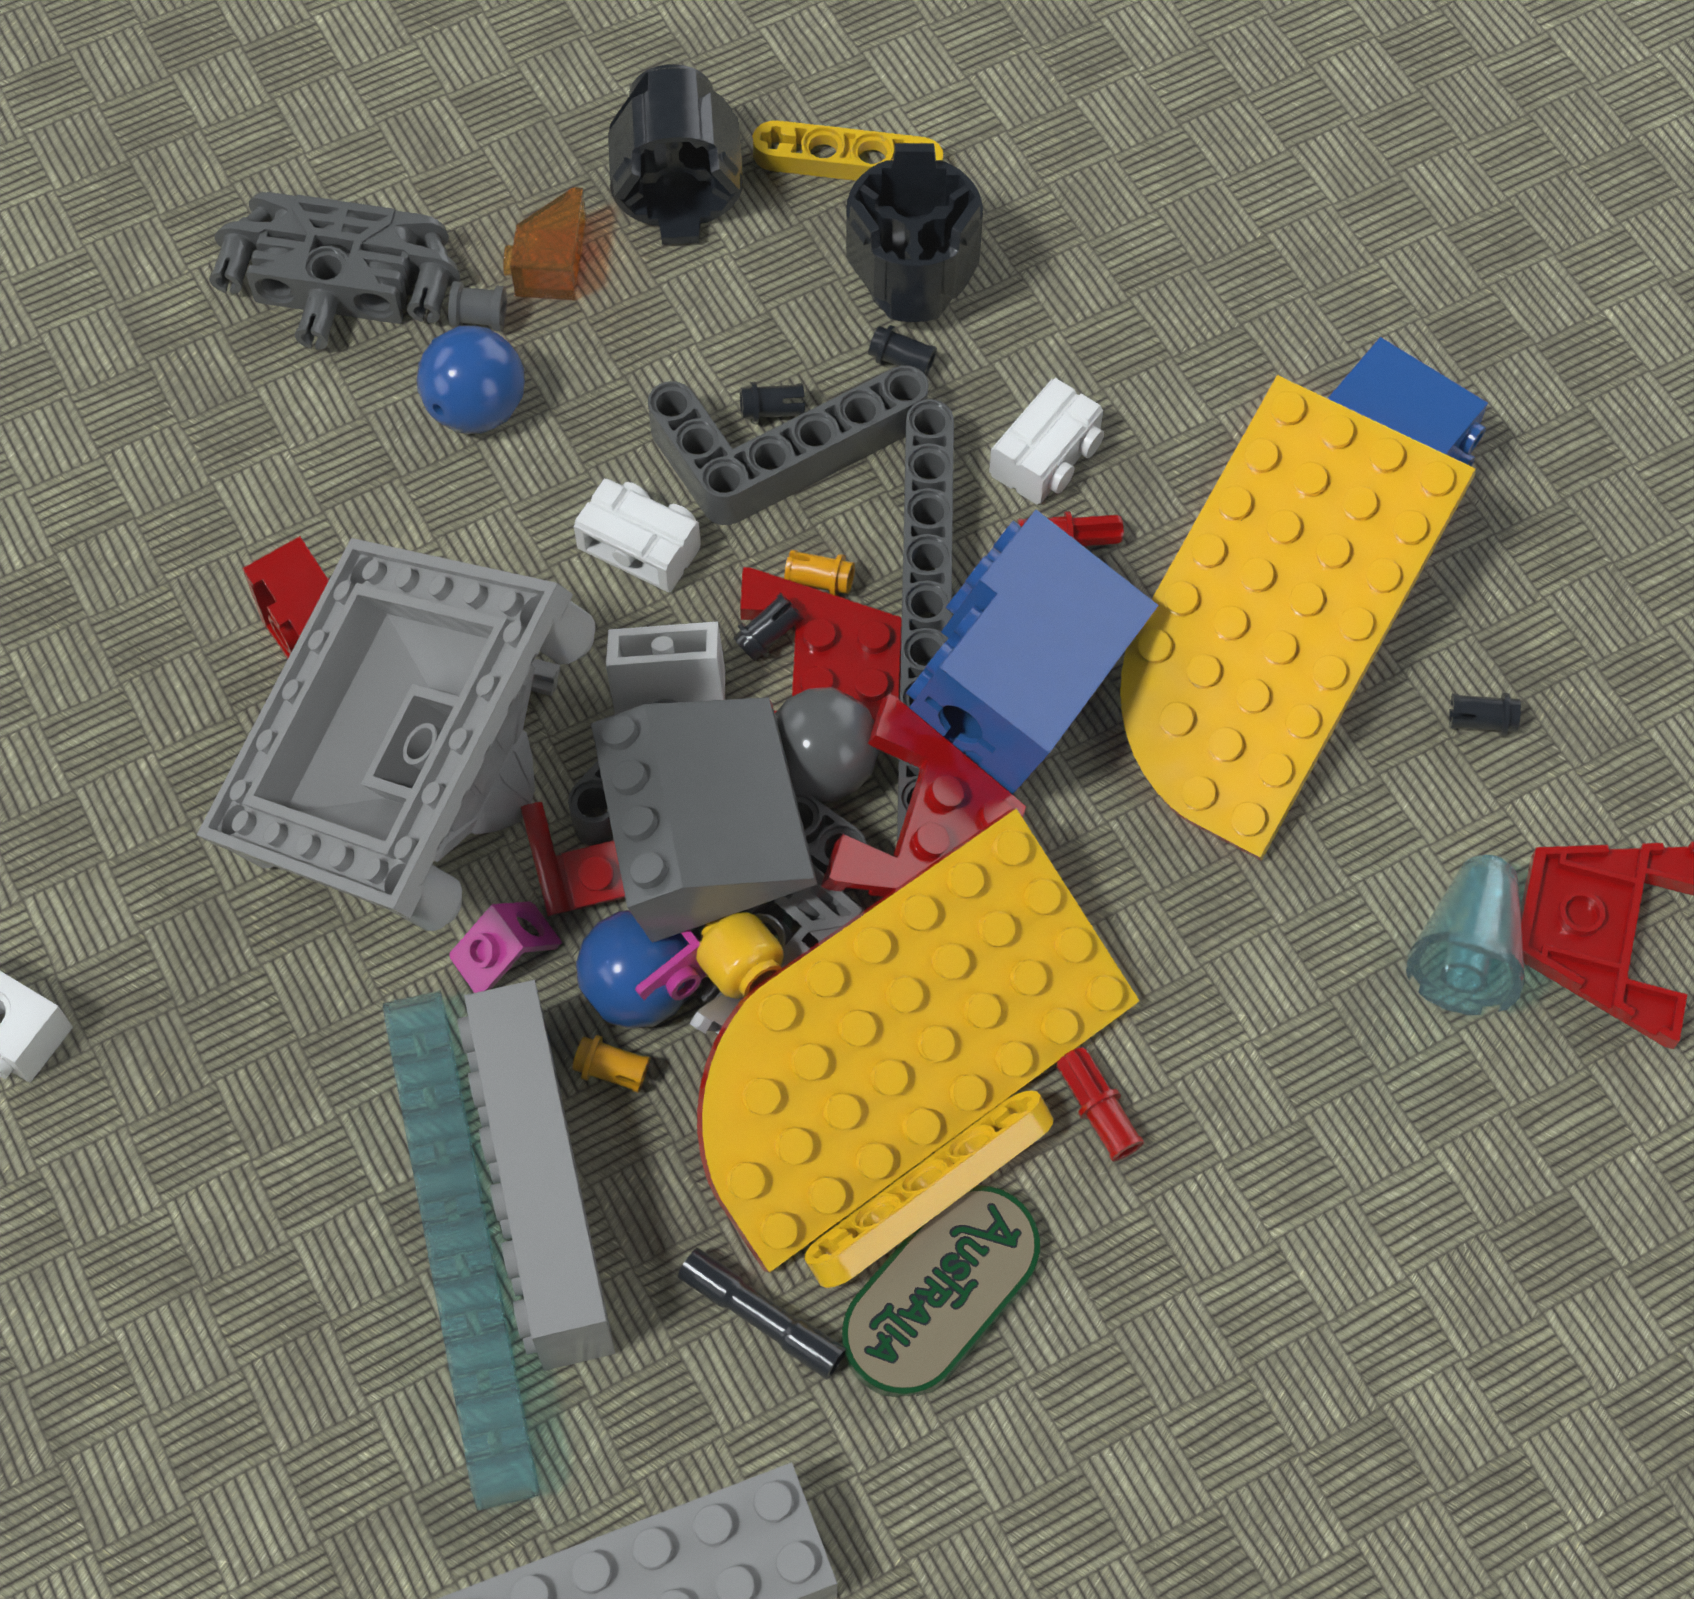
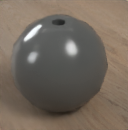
M832 687L809 688L787 699L775 713L795 791L811 795L819 802L838 801L856 792L873 773L880 753L879 749L868 744L875 721L869 709L854 697Z

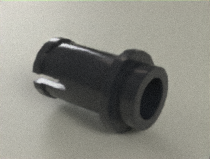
M889 325L888 328L878 326L868 350V355L876 357V363L880 365L887 361L897 366H912L922 371L926 377L932 368L937 353L936 346H930L896 333V327L893 325Z
M750 382L749 387L740 388L741 418L751 419L752 423L755 424L759 422V418L799 416L805 413V402H783V399L805 397L803 384L757 387L756 382Z
M779 593L776 596L777 598L747 625L743 622L739 624L738 628L740 631L733 637L737 644L754 661L761 655L767 658L771 654L768 649L798 621L800 622L804 619L802 614L792 607L793 604L782 593Z
M1452 693L1450 705L1453 706V709H1449L1450 729L1497 730L1499 736L1505 737L1508 731H1518L1521 716L1520 699H1511L1509 693H1502L1501 698L1465 696Z

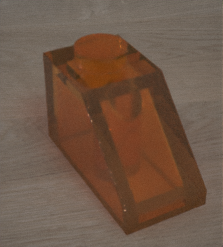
M572 187L516 225L513 245L505 246L503 257L504 275L512 276L515 297L576 300L587 222L583 188Z

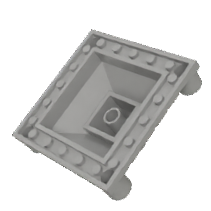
M351 538L205 817L197 836L214 845L225 848L261 868L275 866L388 909L426 931H436L443 928L446 924L452 922L460 911L462 888L456 878L432 865L433 861H440L470 833L476 835L499 831L512 827L523 818L520 807L531 804L535 792L532 753L527 732L523 730L535 671L532 663L539 652H542L558 664H569L585 656L594 642L595 621L593 617L570 601L573 594L556 582Z

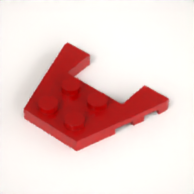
M743 567L740 601L741 620H753L777 598L776 596L779 593H782L793 604L792 607L796 608L804 617L802 621L796 623L792 697L809 688L832 687L847 693L864 704L869 709L874 721L881 702L888 694L899 699L901 617L754 568Z
M888 694L880 704L868 744L920 769L894 854L891 856L843 834L834 845L821 887L840 892L846 887L869 890V895L885 897L1006 811L1017 808L1023 818L1026 806L901 700Z
M1691 842L1686 847H1664L1663 843H1642L1640 848L1609 849L1608 845L1536 847L1530 859L1511 956L1660 1045L1674 1049L1680 1041L1688 994L1631 980L1628 978V971L1644 883L1694 896V842Z

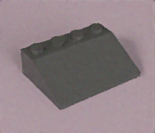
M769 697L643 704L591 723L627 908L652 943L817 885L773 705Z

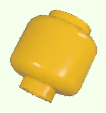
M738 912L707 923L701 932L702 940L697 949L696 959L701 969L726 997L733 999L744 998L755 986L781 969L784 951L780 942L756 915L749 912Z

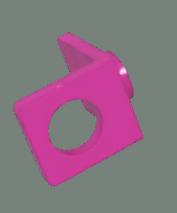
M532 902L492 904L452 949L449 957L473 992L477 993L492 989L523 953L556 950L562 942ZM517 917L529 921L537 929L539 937L531 935L519 924Z
M690 930L681 932L689 945L636 986V992L644 1001L655 989L666 985L668 993L674 1000L684 999L690 996L699 987L701 980L707 976L696 959L700 942ZM685 982L684 988L677 991L679 986Z

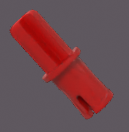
M1065 511L1064 516L1048 518L1082 546L1119 544L1123 542L1124 525L1122 517L1118 515L1072 518L1071 512ZM1019 518L1017 523L1022 527L1028 519Z
M1077 1048L1064 1054L1057 1061V1068L1081 1106V1109L1078 1111L1080 1118L1090 1121L1108 1150L1109 1157L1113 1162L1124 1159L1143 1146L1144 1140L1138 1135L1118 1100L1121 1098V1093L1119 1090L1109 1087L1088 1050L1085 1048Z

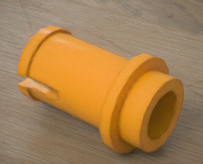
M792 549L786 560L784 579L809 587L829 590L830 594L839 596L840 593L849 594L855 575V563L846 561V556L838 554L836 559Z
M596 1035L594 1039L582 1038L572 1066V1070L582 1073L581 1079L589 1080L590 1076L632 1089L634 1092H640L651 1057L641 1056L602 1043L603 1037Z

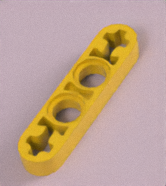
M778 120L760 124L752 135L753 158L761 168L774 172L857 181L863 173L878 164L866 163L859 158V155L868 150H876L885 156L881 162L892 160L895 143H934L936 160L943 161L941 146L933 139L921 136ZM772 142L779 143L777 149H769L772 146ZM796 144H801V153H795ZM818 145H829L836 150V153L828 158H819L811 154L810 151Z

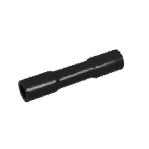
M700 1248L694 1249L680 1268L678 1273L680 1280L718 1306L731 1310L776 1341L786 1353L824 1379L828 1380L842 1362L846 1354L845 1347L807 1321L794 1317L751 1288L743 1281L741 1276Z

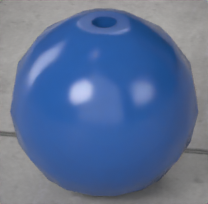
M458 326L434 338L423 353L418 364L417 391L428 413L440 424L458 433H484L507 422L519 405L524 392V367L512 345L498 333L486 327Z
M629 910L618 911L599 921L583 939L576 961L578 987L605 1021L629 1029L653 1027L674 1016L689 996L681 1000H674L668 993L666 985L655 989L644 1001L635 988L689 945V943L681 933L652 943ZM685 982L679 986L677 991L684 988Z

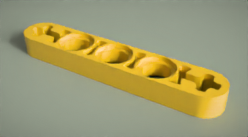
M1031 1090L1008 1098L817 1239L806 1251L804 1259L820 1286L825 1288L836 1287L854 1278L1047 1133L1053 1125L1054 1118L1041 1095L1037 1091Z

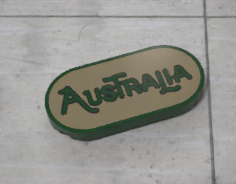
M977 1185L902 1241L853 1298L844 1317L842 1342L846 1348L845 1355L851 1371L862 1384L880 1395L900 1398V1396H920L930 1393L950 1378L1024 1290L1034 1275L1040 1254V1236L1036 1222L1025 1205L1004 1190L991 1186Z

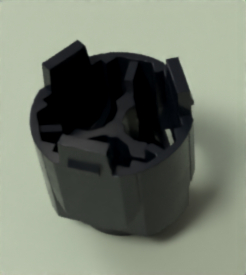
M666 64L650 68L641 73L633 81L629 90V97L611 121L609 127L608 147L612 197L619 208L630 217L651 226H659L662 245L700 243L701 223H708L729 211L737 202L743 189L738 117L725 99L714 91L710 80L702 72L692 67Z
M895 143L892 160L876 164L857 179L849 193L846 205V258L870 291L873 301L885 312L888 318L901 322H925L938 319L951 300L960 295L965 289L980 261L983 205L977 187L957 167L945 161L936 160L934 143Z

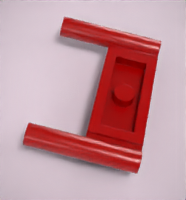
M535 802L520 807L548 917L625 898L614 840L561 853L562 855L556 856L543 802Z

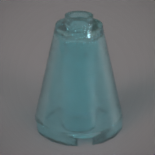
M1482 855L1466 860L1410 949L1406 974L1409 980L1412 975L1420 984L1418 993L1427 1001L1448 1011L1466 1015H1481L1483 1007L1500 1004L1498 1012L1509 1009L1520 999L1525 982L1518 874L1502 858L1494 855Z

